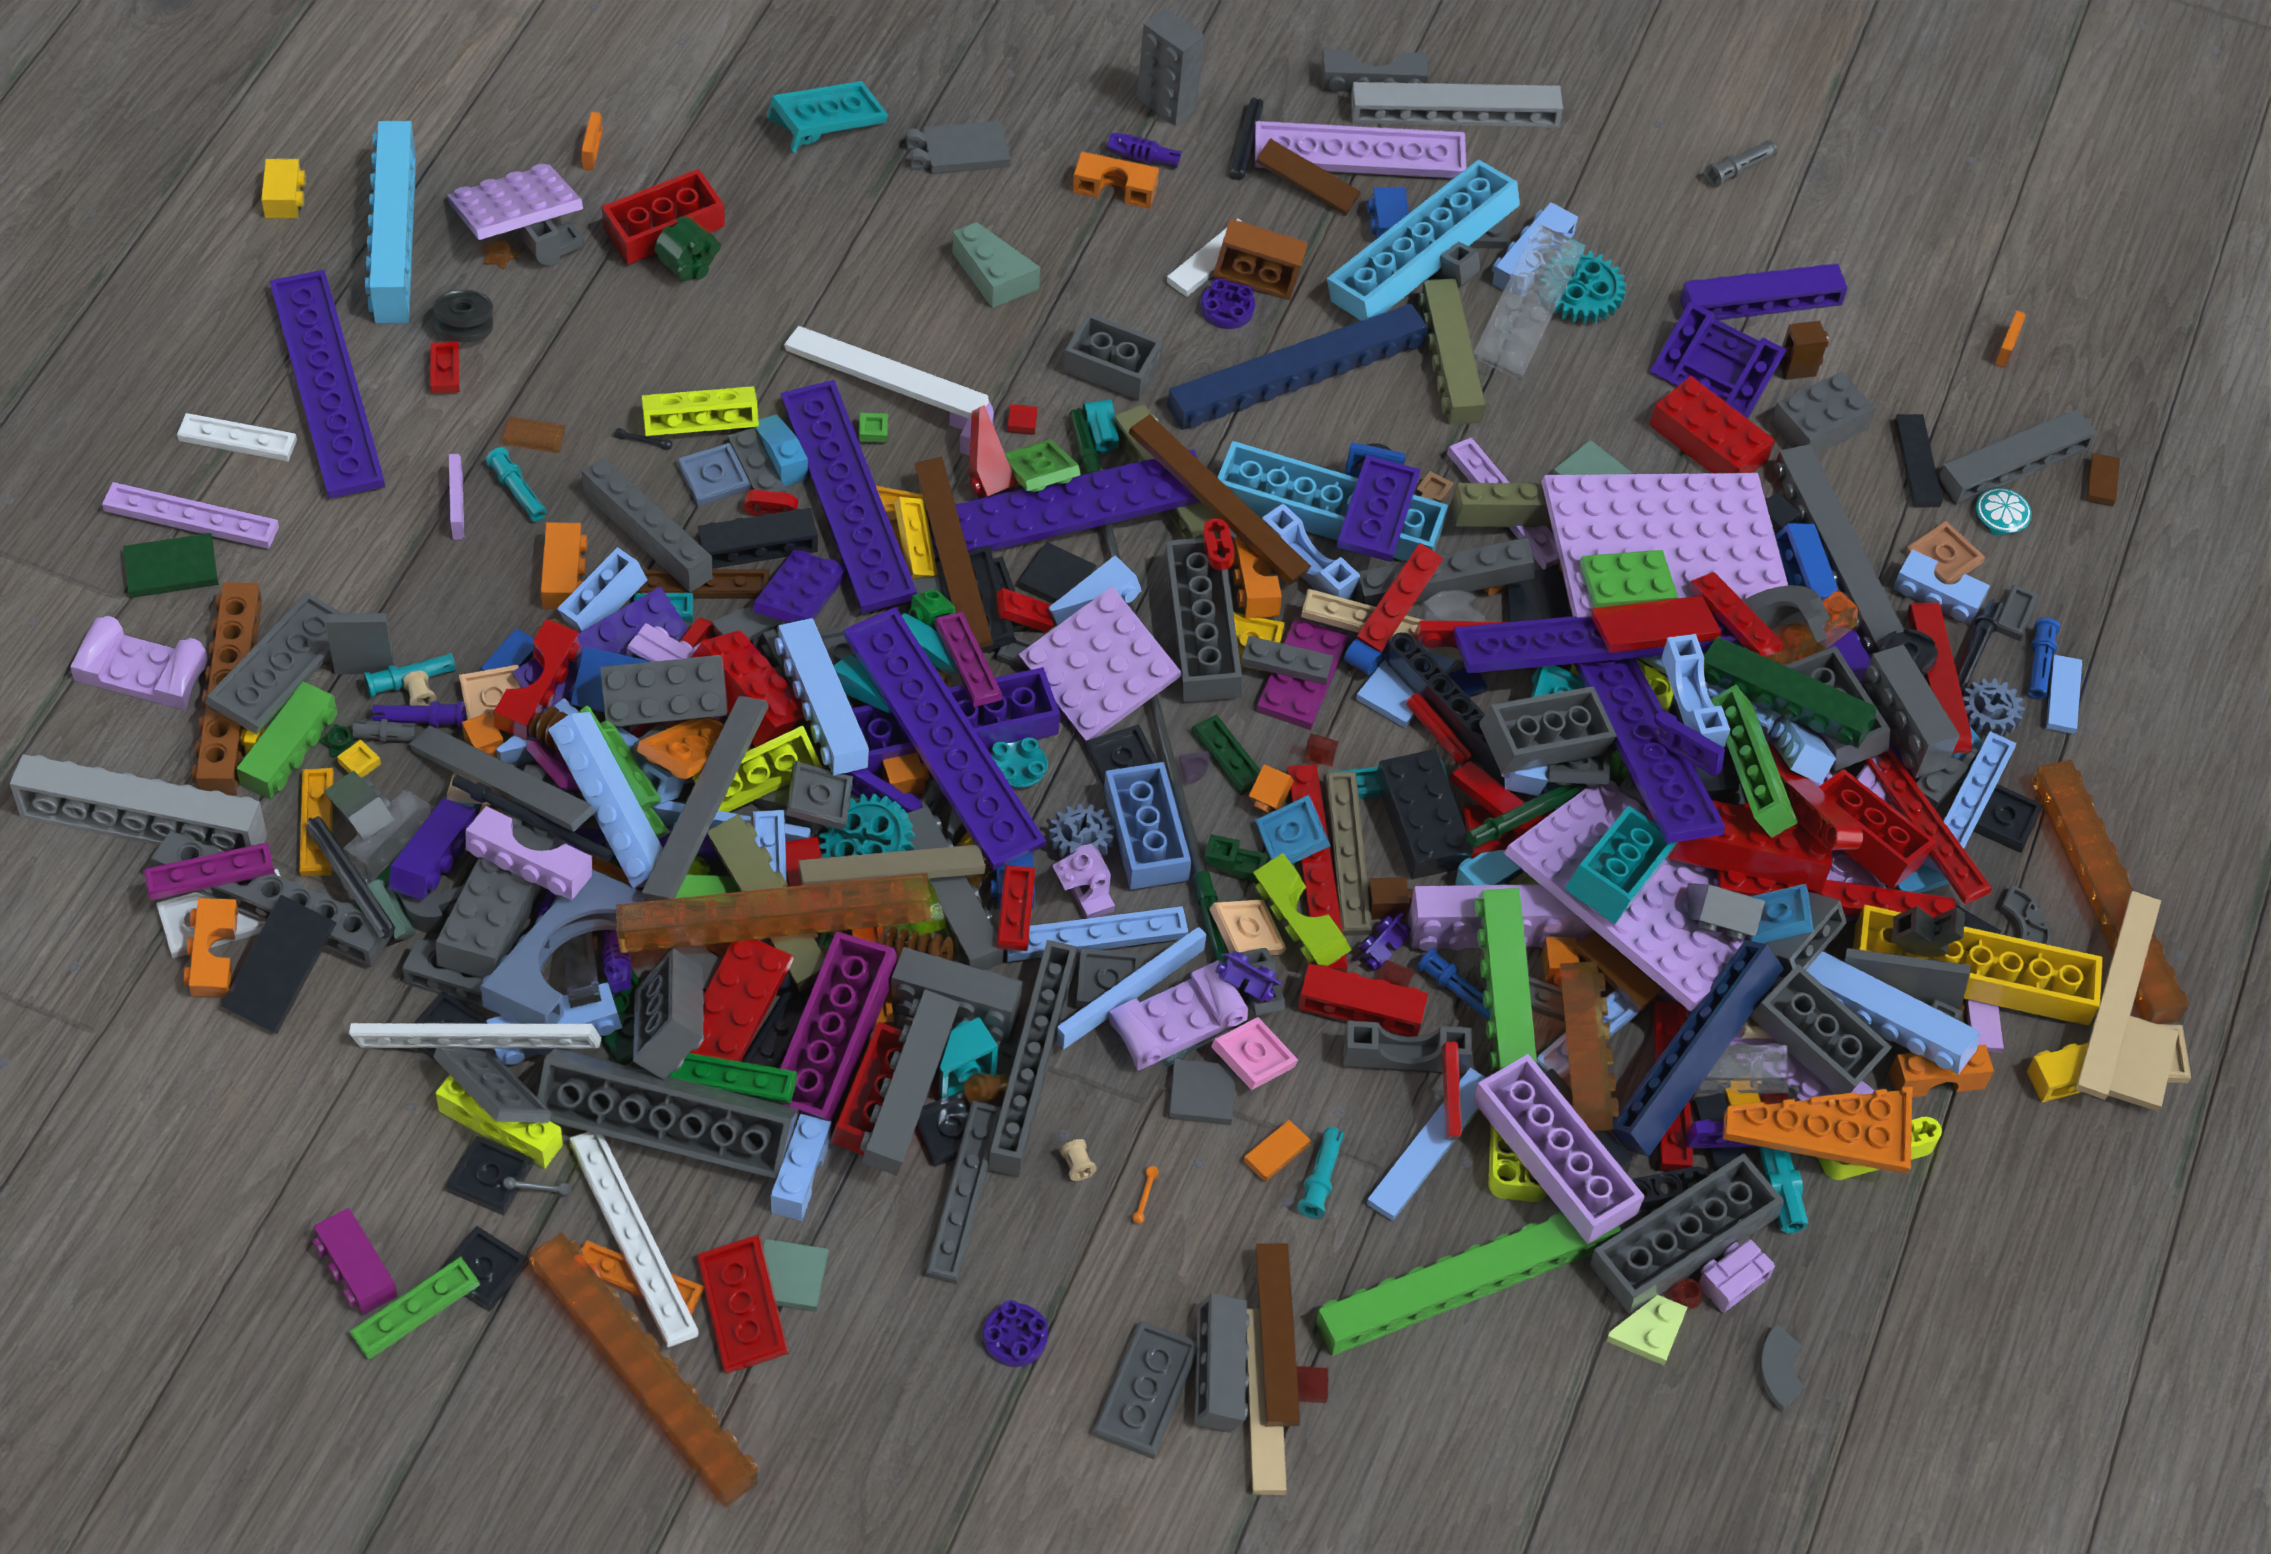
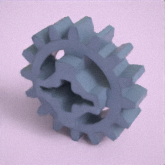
M1982 678L1980 684L1972 682L1970 688L1965 689L1962 697L1967 717H1969L1968 722L1970 726L1974 724L1977 726V733L1983 729L1986 730L1987 736L1990 731L2003 736L2005 730L2008 733H2012L2015 726H2019L2025 708L2021 706L2023 698L2015 697L2017 690H2008L2007 682L1998 685L1995 678L1992 680V683H1988L1985 678Z
M1078 804L1076 810L1067 806L1066 814L1058 811L1056 813L1057 820H1051L1049 840L1052 841L1053 850L1059 849V856L1061 858L1067 854H1073L1082 845L1092 844L1102 855H1107V847L1113 846L1114 826H1112L1111 817L1104 818L1103 809L1094 812V805H1090L1088 809H1083L1082 804Z

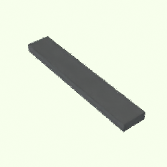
M972 1101L925 1277L957 1284L989 1165L990 1150L1000 1117L1001 1107Z

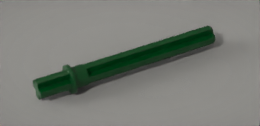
M1585 783L1561 785L1494 819L1491 817L1486 818L1483 824L1467 831L1466 842H1470L1472 848H1475L1489 840L1496 841L1501 838L1502 834L1568 802L1586 789L1588 785Z

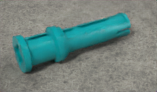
M505 447L492 450L486 456L485 463L489 468L494 469L498 475L497 480L499 483L511 490L533 522H539L546 517L544 514L548 513L546 508L521 476V468L509 458L508 450Z
M450 652L446 655L399 668L396 665H389L386 670L371 674L364 672L363 676L370 698H374L377 693L391 689L399 691L403 687V678L411 672L424 671L428 677L456 671V665H453L455 661Z
M1327 1127L1324 1131L1313 1173L1305 1179L1304 1188L1306 1190L1304 1197L1297 1205L1298 1212L1308 1218L1319 1219L1324 1216L1326 1210L1324 1203L1326 1197L1332 1191L1330 1179L1342 1139L1344 1138L1343 1131L1339 1132V1129L1335 1127Z

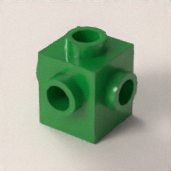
M937 589L912 595L909 615L936 631L935 618L955 613V606Z

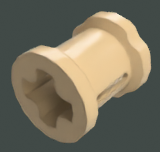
M424 671L411 672L403 678L402 685L410 694L409 702L411 706H429L430 702L437 700L435 693L429 688V677Z
M1083 1139L1068 1142L1059 1150L1062 1158L1066 1159L1070 1168L1069 1177L1072 1181L1087 1179L1097 1171L1095 1163L1089 1159L1086 1152L1087 1146Z

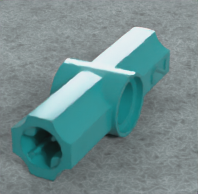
M1759 1146L1765 1170L1764 1177L1784 1200L1777 1218L1780 1231L1786 1232V1234H1793L1806 1229L1808 1219L1802 1201V1178L1800 1172L1794 1170L1790 1152Z

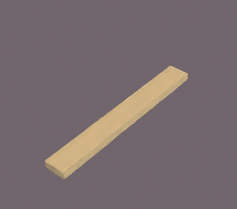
M2132 891L2129 896L2102 992L2100 1007L2095 1017L2075 1090L2106 1100L2109 1094L2161 900Z

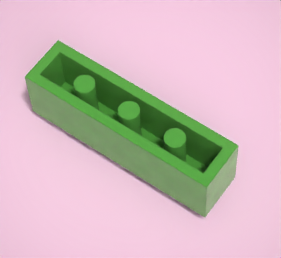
M303 681L236 768L240 785L269 799H272L277 791H281L285 787L292 771L301 766L304 756L310 747H314L318 743L325 727L334 722L337 716L334 695Z

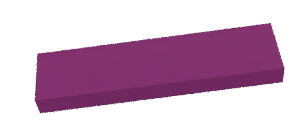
M959 612L935 618L936 629L973 707L1001 701L1002 692L964 613Z
M268 842L144 869L150 901L275 873Z

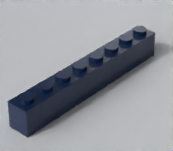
M1744 940L1712 984L1710 992L1696 1006L1609 1126L1610 1130L1626 1151L1647 1157L1650 1156L1784 968L1767 944Z

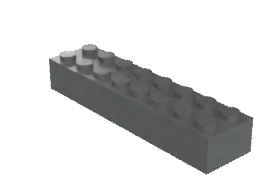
M530 764L526 765L524 772L585 801L580 790L559 787L544 768ZM505 811L502 812V814L513 819V837L522 846L536 851H547L565 844V841ZM479 857L436 941L437 965L480 978L491 975L499 966L501 959L511 953L543 887L536 883L528 882L522 876L509 870H503L496 864Z
M555 1048L545 1057L537 1097L552 1113L549 1120L551 1122L777 1179L796 1128L799 1113L797 1108L670 1076L663 1080L650 1071Z

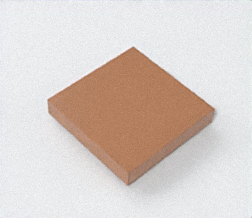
M1947 521L1907 546L1905 550L1907 556H1909L1913 549L1938 561L1934 575L1937 580L1948 585L1953 584L1962 578L1964 574L1974 570L1985 560V556Z

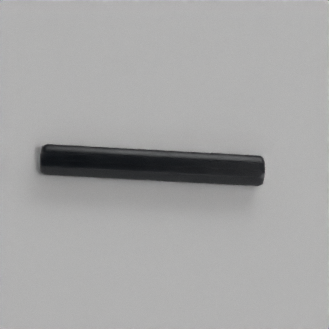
M1255 97L1250 99L1230 176L1233 179L1242 180L1245 176L1255 139V122L1260 121L1264 102L1262 99H1256Z

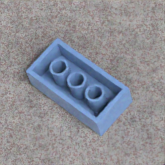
M1164 762L1106 771L1104 794L1130 890L1188 881L1191 858Z

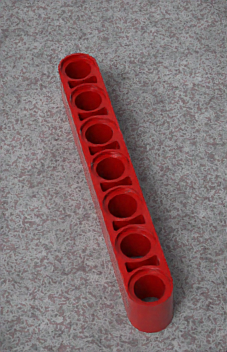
M1910 603L1908 606L1910 629L1921 631L1930 636L1935 642L1936 649H1938L1937 662L1934 668L1923 675L1960 735L1952 754L1971 753V730L1940 603Z
M1767 742L1797 822L1828 850L1858 849L1863 841L1861 826L1809 778L1790 770L1777 749Z

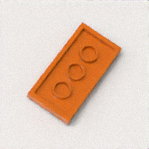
M714 718L687 720L640 740L636 751L644 755L649 762L670 770L673 776L688 779L702 772L724 724Z

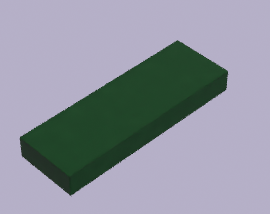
M1216 714L1192 727L1193 735L1238 793L1243 795L1252 790L1261 770L1219 716Z

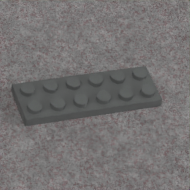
M306 592L207 695L205 704L257 734L291 698L303 681L306 682L331 655L325 624L326 614L343 613Z

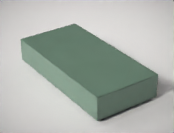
M376 879L368 884V887L395 925L394 938L407 940L414 936L415 930L395 891L389 889L390 882Z

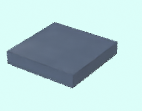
M731 443L677 459V465L697 506L751 490V483Z

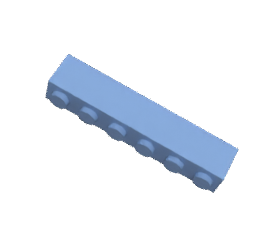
M813 618L779 625L778 638H775V648L779 656L783 655L784 669L787 677H792L795 697L802 700L804 718L806 721L810 720L812 724V737L815 743H820L821 758L824 765H829L833 776L868 768V745Z
M591 713L569 714L548 730L585 800L592 805L595 811L593 815L632 888L645 887L663 848Z
M1823 951L1806 970L1873 1031L1881 1034L1889 1041H1894L1908 1048L1912 1053L1935 1062L1943 1069L1959 1074L1977 1051L1980 1031Z

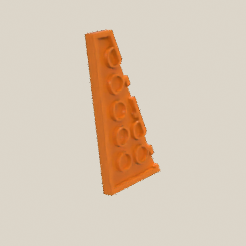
M1913 1086L1902 1087L1901 1090L1887 1092V1089L1861 1095L1854 1092L1810 1097L1809 1100L1805 1101L1789 1099L1777 1104L1766 1105L1764 1102L1728 1106L1724 1112L1723 1139L1907 1174L1911 1169Z

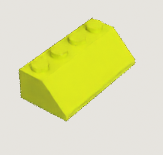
M804 727L796 728L747 751L718 810L730 812L790 784L792 767L795 761L822 768ZM697 774V775L693 776V780H694L695 784H696V782H697V780H698L700 774Z

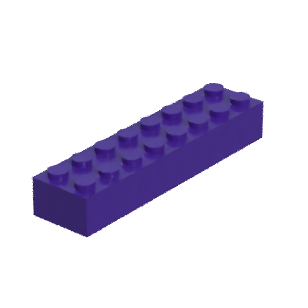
M1044 667L996 677L995 680L1002 692V700L973 707L963 685L948 688L987 750L992 749L996 742L1013 743L1025 738L1039 739L1059 734L1060 712ZM871 705L852 708L869 748L868 768L866 769L873 775L882 773V763L885 759L917 752L892 712L887 713ZM818 742L817 745H818V748H819V751H820L821 746H820V743ZM918 754L920 762L924 763L920 755ZM824 765L825 769L831 771L829 765Z

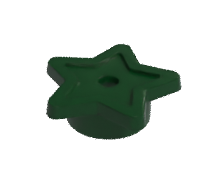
M334 724L327 736L320 738L321 744L330 747V754L333 758L354 745L353 741L355 740L353 738V730L338 724Z

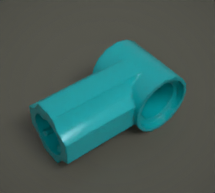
M1112 400L1083 403L1082 409L1090 428L1095 450L1100 451L1102 454L1112 453L1114 449L1119 448Z

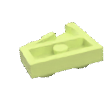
M1656 1295L1610 1331L1606 1342L1664 1366L1687 1307Z

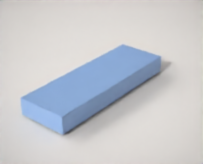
M2053 655L2051 660L2046 729L2075 734L2078 724L2082 660Z

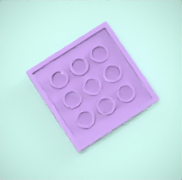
M538 164L533 166L532 170L511 172L504 178L498 180L487 179L482 181L480 185L471 188L460 187L454 193L447 194L450 206L479 240L583 209L581 198L550 164Z
M1113 586L1019 654L1029 670L1044 667L1057 706L1085 741L1102 735L1182 676L1178 667Z

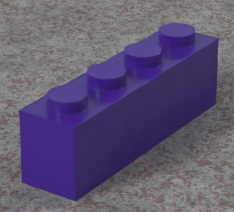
M443 798L391 864L389 889L420 900H424L431 890H436L442 875L448 873L454 859L463 854L466 847V829L476 819L477 809Z

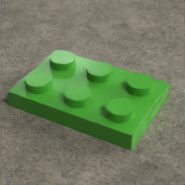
M1052 439L1005 453L1015 479L1027 491H1040L1047 485L1067 483L1073 477L1080 476L1079 465Z
M1663 550L1582 556L1579 564L1593 608L1678 598Z

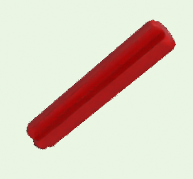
M1419 693L1410 696L1406 705L1459 765L1468 762L1472 757L1471 751Z

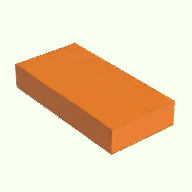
M591 112L581 151L583 170L592 171L595 166L603 133L601 113Z
M2016 310L1995 365L2002 368L2006 367L2026 313Z
M1288 1120L1244 1157V1163L1266 1183L1309 1147L1311 1140Z

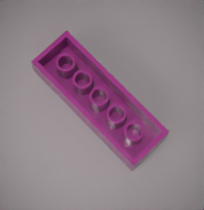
M836 931L780 1068L796 1071L798 1078L791 1104L773 1103L799 1109L797 1120H799L800 1114L830 1121L831 1130H833L892 984V975L899 960L894 948Z

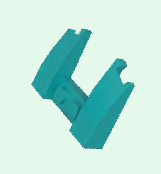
M906 613L901 615L933 666L955 675L957 671L939 633ZM847 655L834 665L845 694L887 713L892 712L858 658Z

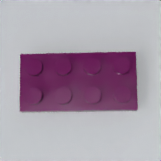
M1295 618L1284 644L1333 655L1327 684L1323 685L1271 672L1257 704L1256 712L1312 730L1348 644L1349 636Z

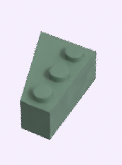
M978 222L953 231V255L992 308L1039 289L1041 267Z

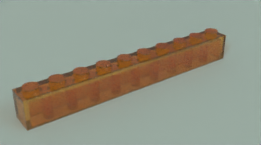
M2072 760L2039 766L2032 784L2041 803L2044 805V810L2113 955L2131 892L2134 891L2129 882L2128 872L2121 865L2117 857L2116 846L2113 842H2110L2105 831L2104 821L2098 817L2094 808L2093 798L2090 794H2087L2083 785L2082 775L2076 770ZM2153 932L2134 1002L2142 1019L2155 1024L2179 1022L2189 1007L2186 993L2181 991L2176 980L2175 970L2172 966H2169L2164 955L2163 945L2157 940Z
M927 873L616 905V931L621 953L932 921Z
M561 1232L531 1252V1266L535 1273L721 1504L726 1508L757 1486V1471L759 1468L754 1459L749 1454L744 1456L737 1448L739 1444L733 1433L728 1429L724 1431L717 1423L719 1421L718 1416L709 1405L704 1407L698 1400L699 1394L690 1381L684 1382L681 1379L675 1362L670 1357L666 1359L659 1352L660 1346L651 1333L645 1334L639 1327L641 1323L636 1314L631 1309L626 1311L620 1304L621 1298L618 1292L612 1286L607 1288L602 1282V1275L593 1262L588 1264L585 1261L579 1244L574 1239L569 1241Z

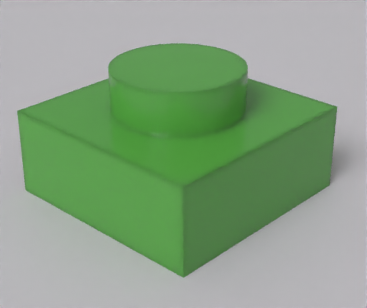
M860 413L859 442L887 443L888 414Z

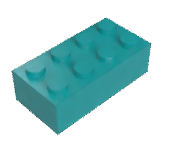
M1628 805L1580 863L1565 890L1593 908L1601 916L1616 924L1664 864L1677 842L1666 843L1657 825Z

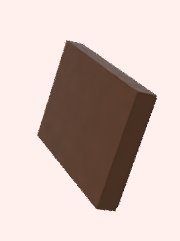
M1595 930L1576 944L1574 950L1638 1012L1666 991Z

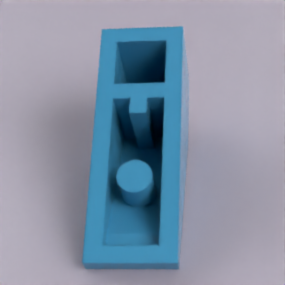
M777 414L758 420L759 427L752 428H755L783 486L786 487L808 480V458L798 438Z

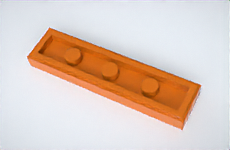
M586 1240L572 1265V1271L644 1299L623 1254ZM670 1273L690 1315H692L704 1292V1286Z

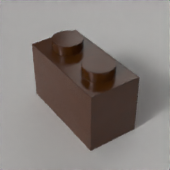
M1820 321L1788 325L1782 347L1787 349L1779 363L1785 380L1817 376L1819 367L1823 364L1825 349L1829 346V335L1827 331L1823 330Z

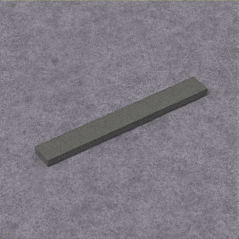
M744 696L738 697L642 891L646 899L673 904L769 707L766 700Z
M432 726L427 727L409 744L412 752L475 783L481 782L491 787V791L573 832L595 813L591 804Z

